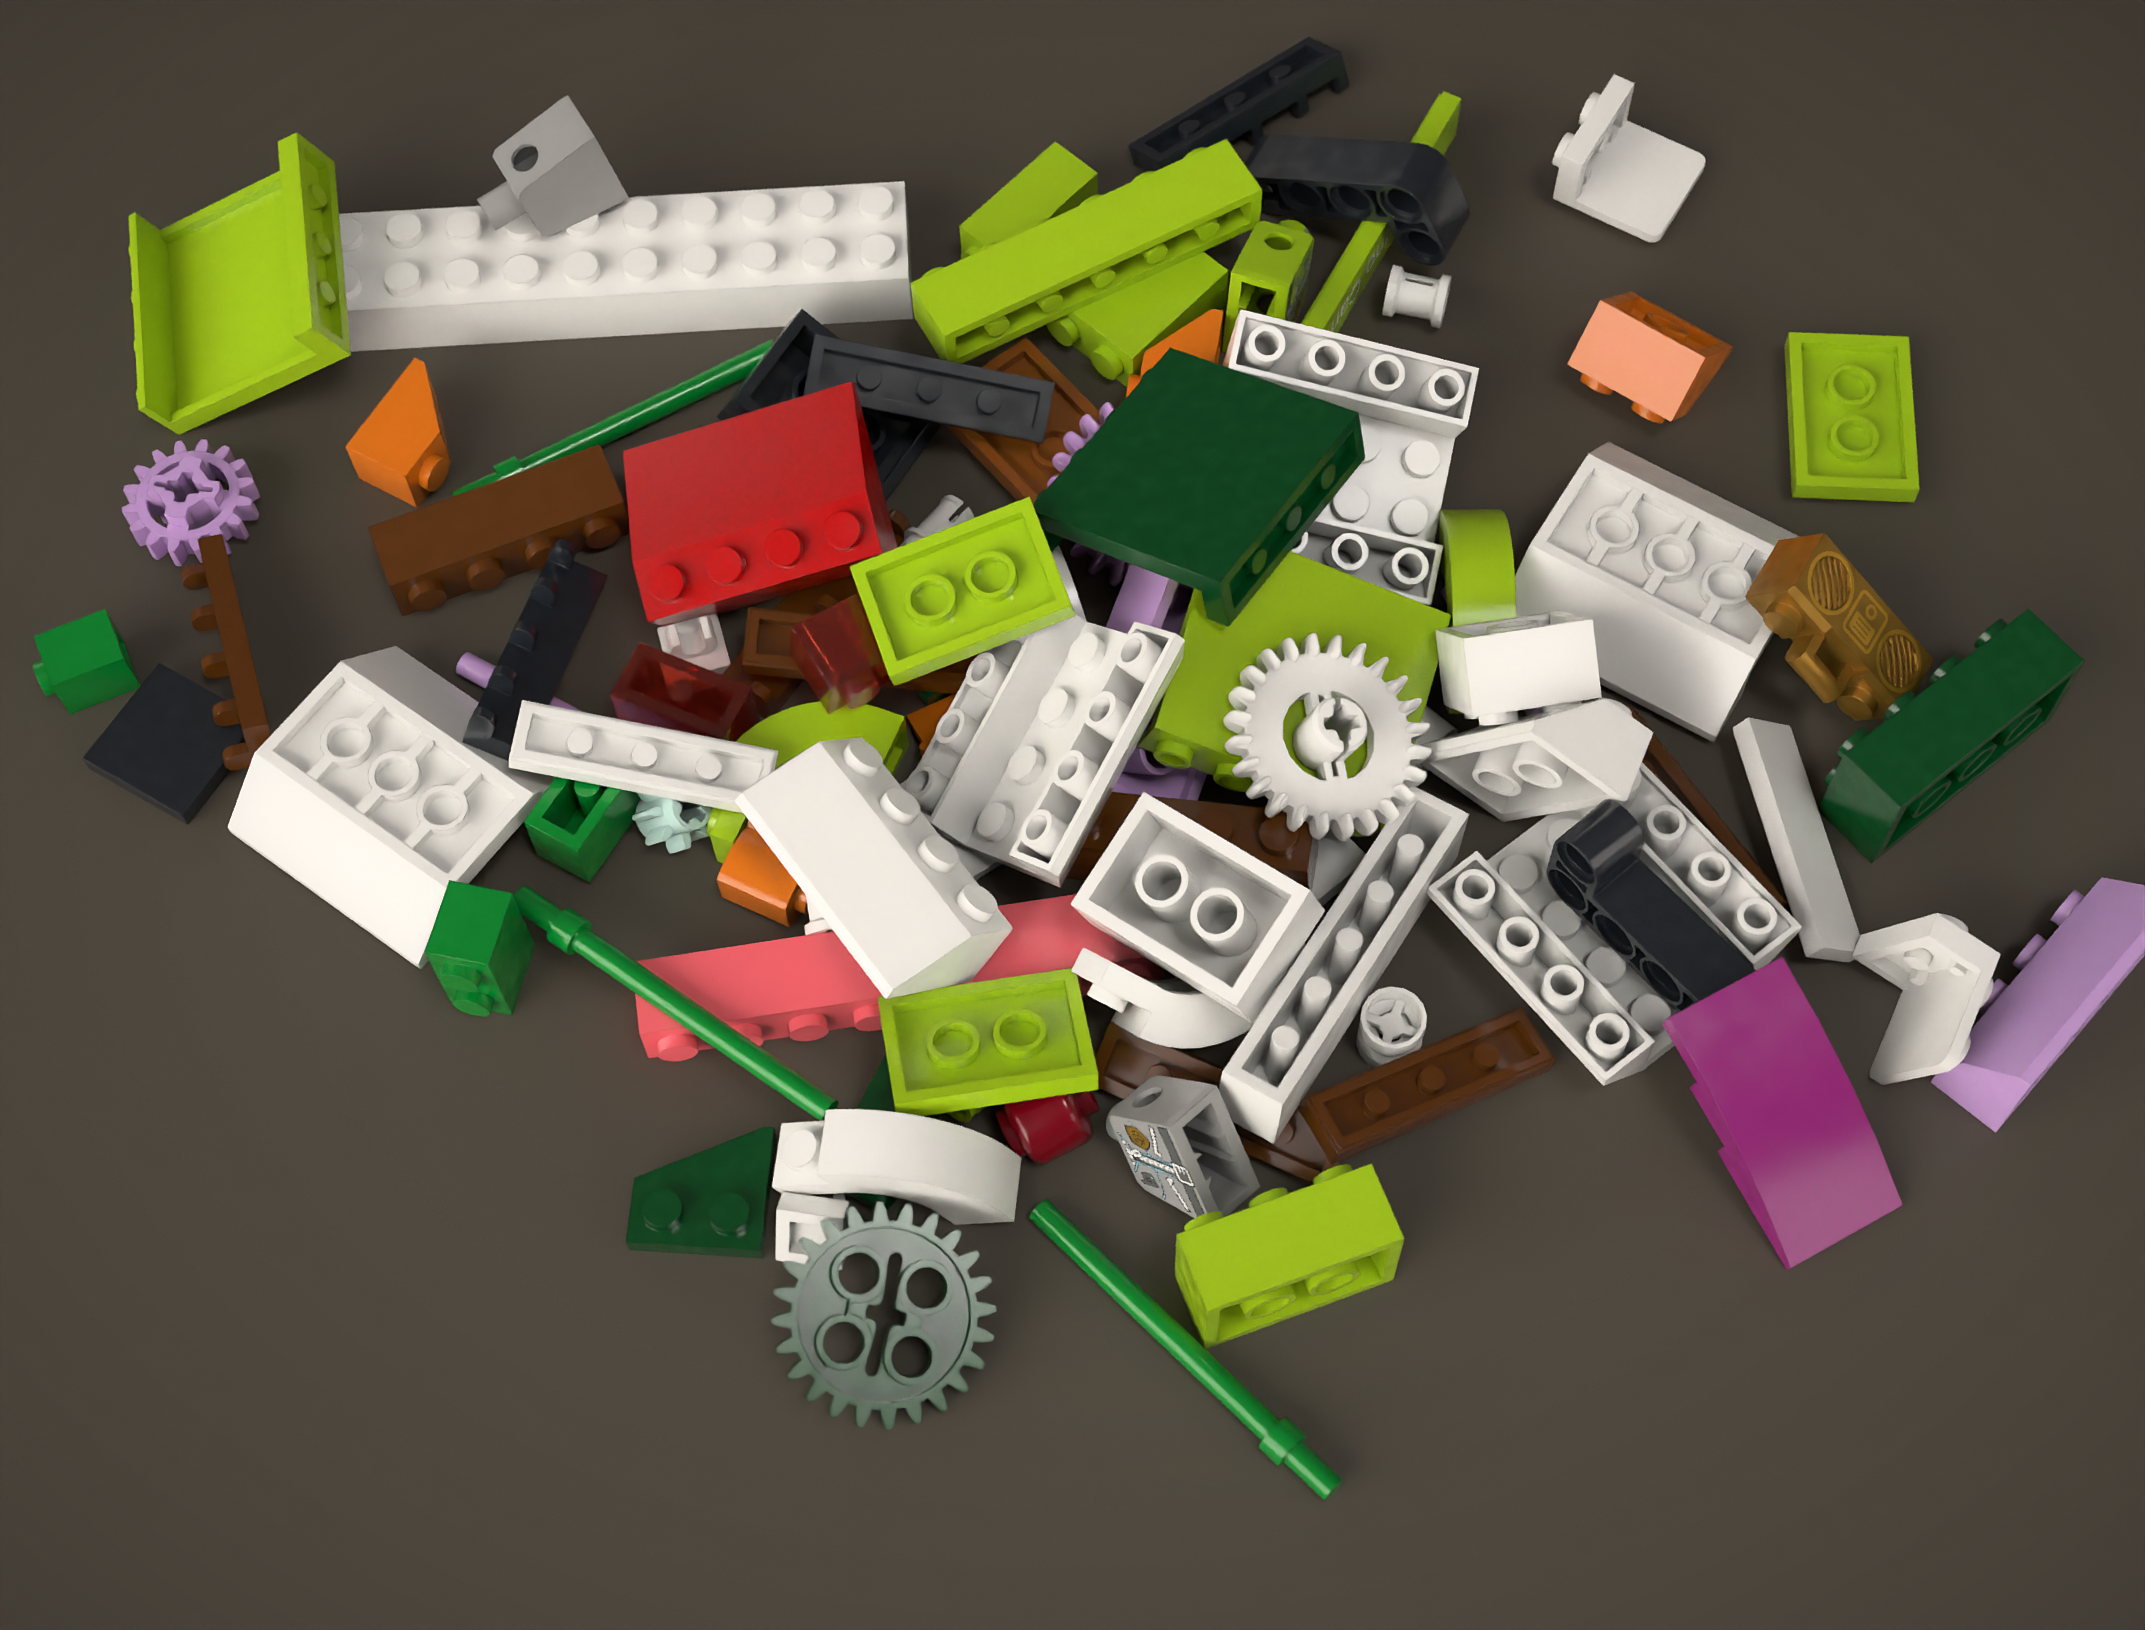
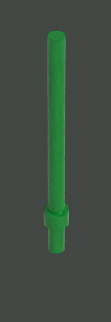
M768 340L518 460L515 455L493 465L494 472L452 491V496L599 444L603 447L746 378L773 343V340Z
M528 886L521 887L515 893L514 898L521 914L547 932V940L568 955H573L577 952L817 1120L822 1121L825 1119L826 1110L837 1109L838 1100L592 931V922L571 908L561 910Z
M1045 1199L1033 1209L1029 1219L1261 1440L1258 1446L1259 1449L1278 1467L1286 1464L1324 1501L1328 1500L1338 1490L1344 1480L1305 1444L1307 1435L1288 1417L1280 1420L1052 1202Z

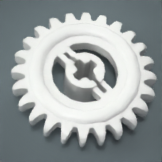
M1314 632L1310 633L1302 641L1299 651L1294 640L1290 637L1284 639L1279 644L1277 655L1270 648L1264 649L1257 657V667L1248 665L1241 671L1240 681L1242 686L1235 687L1229 693V701L1237 710L1230 711L1223 718L1224 725L1229 730L1239 734L1232 736L1224 744L1227 752L1242 756L1243 758L1232 771L1236 777H1251L1253 783L1246 791V795L1250 799L1265 796L1268 799L1265 814L1269 818H1273L1281 811L1286 812V825L1292 832L1301 827L1304 821L1308 822L1311 836L1318 840L1326 835L1329 826L1337 839L1346 841L1354 833V828L1360 834L1370 836L1377 830L1378 822L1383 824L1393 823L1400 813L1397 806L1408 807L1415 801L1416 794L1408 787H1416L1427 778V772L1412 765L1423 762L1432 752L1430 747L1411 743L1423 736L1430 728V724L1428 722L1412 723L1408 722L1406 718L1420 706L1422 699L1414 698L1408 701H1398L1396 697L1406 684L1408 677L1404 675L1385 683L1381 678L1389 662L1388 657H1382L1369 668L1363 666L1366 643H1360L1351 651L1347 658L1343 657L1341 651L1342 636L1340 634L1335 635L1326 644L1322 653L1319 650L1318 636ZM1301 699L1304 700L1306 717L1297 725L1294 731L1293 748L1296 756L1305 766L1317 771L1318 779L1302 771L1289 756L1283 740V720L1289 707ZM1367 737V758L1361 772L1355 777L1348 779L1344 760L1362 745Z

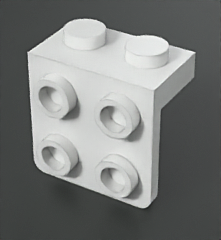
M1614 74L1601 94L1593 92L1587 99L1579 118L1581 126L1576 134L1573 135L1567 132L1556 149L1552 164L1559 167L1553 199L1642 240L1657 242L1663 237L1702 174L1706 162L1705 157L1695 150L1628 121L1627 116L1635 83Z
M1935 913L1860 935L1852 958L1903 990L1870 1069V1078L1881 1085L1948 1072L1958 1066L1969 1051L1971 1045L1969 1034L1979 1008L1985 1004L1992 993L1994 986L1992 976L2001 954L1968 933V927L1959 919L1946 914Z

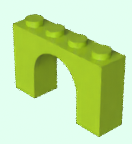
M1055 141L959 226L961 259L973 255L986 244L999 243L1027 230L1033 223L1041 219L1054 218L1078 207L1089 197L1098 195V173ZM1201 252L1046 324V326L1058 342L1067 347L1072 345L1087 356L1102 376L1109 380L1117 379L1127 387L1130 374H1141L1144 351L1211 309L1221 310L1227 305L1229 270L1205 252Z

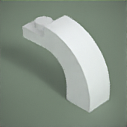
M1305 943L1298 952L1297 956L1295 957L1291 965L1289 966L1288 970L1286 971L1282 979L1280 980L1279 984L1271 994L1270 998L1262 1008L1261 1012L1263 1011V1009L1265 1008V1006L1267 1005V1003L1269 1002V1000L1271 999V997L1273 996V994L1275 993V991L1287 975L1288 971L1290 970V968L1292 967V965L1294 964V962L1306 946ZM1084 947L1071 970L1092 982L1087 993L1088 996L1116 1010L1111 1021L1132 1034L1154 1044L1183 1049L1212 1046L1246 1033L1255 1023L1254 1021L1252 1024L1178 977L1168 980L1143 978Z
M831 1109L826 1110L825 1119L822 1121L781 1124L772 1188L781 1194L782 1191L804 1195L871 1193L902 1198L934 1210L954 1225L1014 1222L1022 1158L991 1137L949 1122L890 1111Z

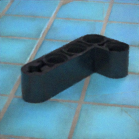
M1265 135L1258 140L1244 163L1262 188L1261 213L1386 222L1389 224L1402 251L1411 259L1429 266L1439 265L1445 260L1470 215L1469 205L1449 162L1438 150L1426 144Z
M1604 799L1554 842L1546 874L1551 887L1561 900L1677 1013L1756 971L1639 859L1644 846V834L1641 827L1622 805L1611 799Z

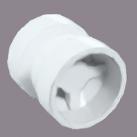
M1386 987L1378 989L1368 996L1363 1004L1356 1044L1360 1056L1373 1068L1421 1049L1422 1038L1426 1029L1427 1014L1424 1004L1414 993L1404 988ZM1401 1037L1398 1041L1392 1042L1393 1039Z

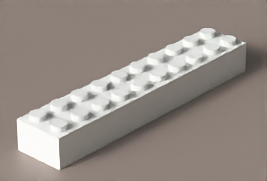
M905 181L629 197L625 201L549 237L541 236L527 212L496 231L481 206L339 214L351 352L783 327L801 309L805 310L821 324L913 319L910 236Z

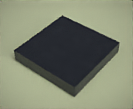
M159 663L82 759L92 771L188 825L230 772L224 765L222 752L229 746L245 743L241 723L230 726H219L215 723L212 708L215 704L226 701L225 699Z

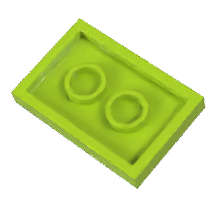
M1789 332L1784 349L1792 498L1914 502L1920 488L1909 337Z
M1030 496L849 566L888 675L894 686L1076 616Z
M1072 968L947 986L885 999L884 996L878 997L895 1112L928 1116L1099 1090L1098 1071L1077 974L1071 971Z

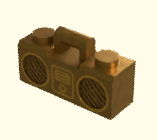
M1825 533L1778 540L1745 596L1749 603L1763 617L1765 625L1771 631L1778 634L1782 639L1790 638L1793 641L1785 655V660L1824 703L1837 700L1838 707L1845 714L1852 717L1854 721L1882 719L1887 709L1900 696L1910 690L1914 693L1916 692L1934 660Z

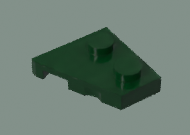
M759 1128L635 1177L626 1235V1244L629 1250L763 1259L777 1140L775 1128Z

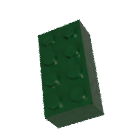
M2029 608L2009 624L2003 619L1994 622L1975 642V651L1963 660L1957 654L1951 656L1932 674L1929 679L1931 685L1918 696L1912 690L1904 693L1883 715V718L1886 720L1872 732L1866 727L1860 728L1838 749L1837 755L1841 758V761L1824 779L1828 789L1818 811L1871 864L2048 723L2053 717L2085 660Z

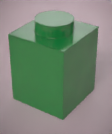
M106 609L34 636L41 660L32 663L39 685L47 698L57 694L70 715L136 690L141 686L124 638Z

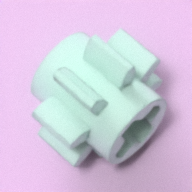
M637 793L641 800L636 807L635 814L632 815V819L636 821L639 830L646 837V845L650 846L665 841L669 854L691 848L692 841L709 836L706 824L713 807Z

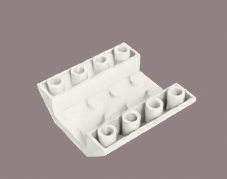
M1241 309L1238 313L1222 366L1359 412L1365 459L1291 551L1431 606L1443 545L1435 544L1434 540L1455 438L1468 426L1479 368Z
M1607 442L1588 453L1529 545L1515 575L1517 617L1561 611L1593 619L1600 684L1714 743L1741 698L1752 669L1774 634L1765 625L1763 617L1749 603L1745 596L1778 540L1800 536Z
M1075 614V617L979 653L969 665L966 678L948 711L938 722L936 733L917 768L908 777L905 790L915 797L920 805L921 812L938 833L986 858L1061 887L1184 657L1185 640L1176 633L1134 621L1128 634L1086 622Z
M394 646L340 661L259 747L252 758L228 824V829L244 843L419 969H422L429 961L424 951L449 880L469 884L525 821L553 782L555 776L509 768V761L463 743L469 720L479 702L399 647Z
M1642 762L1627 801L1617 802L1636 819L1644 834V846L1639 859L1755 970L1766 966L1796 936L1802 926ZM1592 806L1548 814L1487 861L1478 851L1474 852L1430 885L1426 893L1604 1086L1643 1071L1675 1046L1662 1023L1677 1012L1561 900L1548 881L1546 869L1554 842L1596 807Z

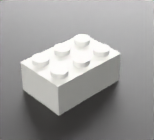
M1145 792L1142 793L1071 902V905L1090 924L1252 1024L1325 912L1311 890Z

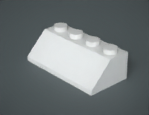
M862 737L817 742L741 792L735 801L885 999L972 981L1013 930V927L999 911L995 898L976 882L959 860L958 853L953 845L938 834L921 812L920 805L915 797L900 786L883 764L880 753Z

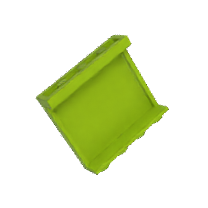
M297 132L278 141L280 171L161 230L136 212L129 215V254L131 257L132 274L131 300L134 313V351L136 354V398L138 410L178 435L351 355L335 163Z
M1292 551L1287 554L1229 627L1207 619L1202 592L1194 588L1179 634L1185 640L1184 657L1156 708L1151 726L1141 736L1137 746L1153 752L1154 758L1164 765L1178 769L1192 767L1213 775V780L1224 788L1239 792L1247 791L1253 783L1252 778L1236 777L1232 771L1243 758L1242 756L1227 752L1224 745L1232 736L1239 735L1229 730L1223 722V718L1230 711L1237 710L1229 701V693L1235 687L1242 686L1240 681L1241 671L1248 665L1257 667V657L1264 649L1270 648L1277 655L1279 644L1284 639L1290 637L1294 640L1299 651L1302 641L1313 632L1318 636L1321 653L1326 644L1335 635L1340 634L1342 636L1341 651L1343 657L1347 658L1351 651L1360 643L1367 644L1363 666L1369 668L1382 657H1388L1389 662L1381 679L1386 683L1404 675L1408 677L1406 684L1396 697L1398 701L1421 698L1420 706L1406 717L1408 722H1421L1438 664L1435 629L1447 628L1451 615ZM1301 699L1293 703L1283 720V740L1289 756L1302 771L1318 779L1317 771L1305 766L1296 756L1293 748L1294 731L1297 725L1306 717L1304 700ZM1367 737L1363 744L1344 760L1348 779L1355 777L1361 772L1367 758ZM1378 822L1377 830L1370 836L1376 834L1378 831L1384 828L1386 824ZM1354 828V833L1352 834V836H1355V837H1364V836H1365V835L1360 834V833Z

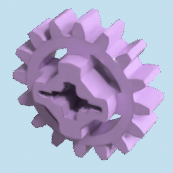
M205 439L199 441L195 451H187L182 440L175 442L174 454L166 457L158 449L153 451L152 455L156 464L151 469L140 465L133 469L140 484L124 486L123 491L130 503L122 507V512L130 525L129 529L140 547L146 545L156 560L161 559L169 552L176 566H182L188 554H195L199 562L203 563L197 539L222 534L227 555H229L231 550L227 541L232 536L243 540L250 536L243 520L252 521L259 518V512L253 501L260 498V493L243 458L235 460L230 448L226 445L213 453L208 441ZM215 477L224 481L229 486V490H224L220 481H215ZM154 515H160L162 521L168 524L167 528L158 524L154 519Z

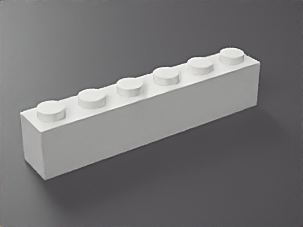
M1410 787L1416 794L1415 801L1408 807L1397 806L1400 812L1399 817L1391 824L1386 823L1222 1071L1219 1092L1232 1122L1273 1144L1431 898L1426 893L1427 888L1449 871L1458 856L1469 814L1417 787Z

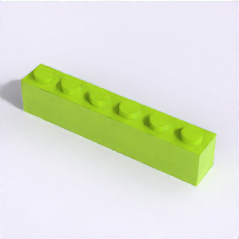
M1227 139L1207 148H1197L1189 152L1183 159L1157 171L1144 172L1132 182L1109 193L1091 196L1078 207L1054 218L1041 219L1019 234L999 243L986 244L973 255L946 267H936L929 270L920 279L911 282L914 318L941 360L962 364L1253 229L1256 223L1260 222L1262 188Z

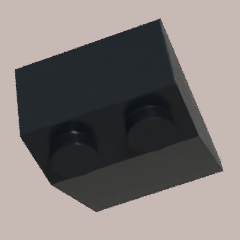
M801 309L783 328L716 417L723 421L803 396L815 334L839 338L805 310ZM862 409L886 501L941 424Z

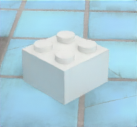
M1554 611L1435 629L1444 705L1464 713L1465 719H1479V725H1500L1518 721V710L1542 709L1543 713L1582 704V700L1602 698L1593 619Z

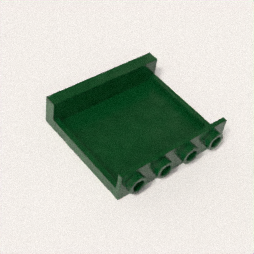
M1169 348L1155 366L1144 373L1139 384L1121 405L1109 413L1105 423L1087 444L1074 453L1069 464L1047 489L1040 492L1034 501L1033 507L1051 553L1065 538L1200 590L1207 619L1229 627L1365 459L1359 412Z

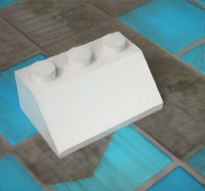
M1599 698L1595 701L1550 712L1518 716L1519 720L1512 723L1483 725L1421 744V746L1430 747L1432 750L1431 755L1420 763L1422 766L1502 822L1597 806L1604 799H1611L1615 802L1627 801L1653 732L1634 719L1632 712L1624 704L1612 699Z

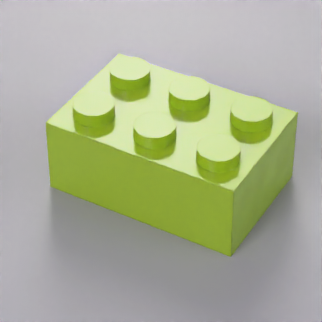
M1349 1164L1339 1165L1317 1175L1313 1179L1314 1185L1292 1193H1288L1286 1188L1272 1189L1253 1198L1249 1202L1250 1208L1225 1217L1221 1211L1209 1212L1192 1219L1184 1226L1185 1231L1178 1233L1176 1236L1175 1278L1202 1346L1205 1349L1394 1280L1404 1237L1372 1164L1355 1170Z

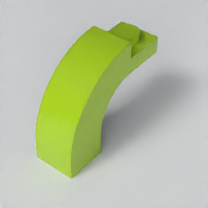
M1501 509L1440 510L1439 545H1443L1439 571L1445 583L1447 613L1451 615L1448 627L1517 617L1513 547L1505 513ZM1446 706L1449 714H1464Z
M837 700L801 704L780 711L754 725L736 741L738 743L778 750L776 770L819 741L862 737L880 753L883 764L893 777L909 746L905 716L869 704ZM713 807L707 824V834L710 835L718 862L724 863L734 842L747 826L749 819L744 813Z

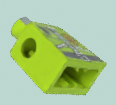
M1283 220L1278 224L1260 221L1254 226L1231 271L1222 352H1227L1238 313L1241 309L1296 322L1307 291L1314 238L1300 222ZM1274 294L1267 313H1262L1257 308V301L1264 295Z

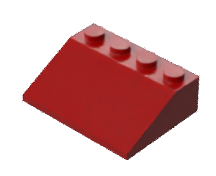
M852 381L623 451L632 563L647 622L666 626L714 613L718 615L852 575L849 566L898 548L856 385Z

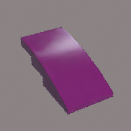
M1783 956L1676 1013L1662 1023L1696 1080V1083L1689 1088L1724 1145L1723 1148L1717 1151L1786 1270L1903 1205L1879 1143L1854 1088L1819 1019Z

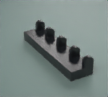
M1311 37L1305 38L1129 144L1128 147L1134 165L1145 171H1157L1183 159L1189 152L1197 148H1207L1225 139L1231 142L1242 134L1250 145H1255L1264 136L1261 123L1288 107L1292 115L1299 118L1309 112L1306 95L1326 83L1337 94L1349 87V80L1341 51Z
M815 334L803 396L852 381L856 385L862 409L1042 444L1044 443L1055 383Z
M559 539L554 542L546 563L531 590L527 603L510 634L497 666L489 678L477 708L469 720L462 741L506 761H509L522 700L551 705L608 575L574 561L577 549L570 541Z

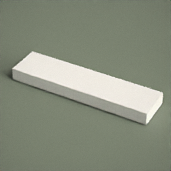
M522 700L509 756V768L743 813L736 804V799L741 792L775 770L778 750Z
M1748 717L1732 728L1792 916L1802 926L1798 934L1805 956L1849 963L1855 960L1852 958V954L1860 934L1791 727Z

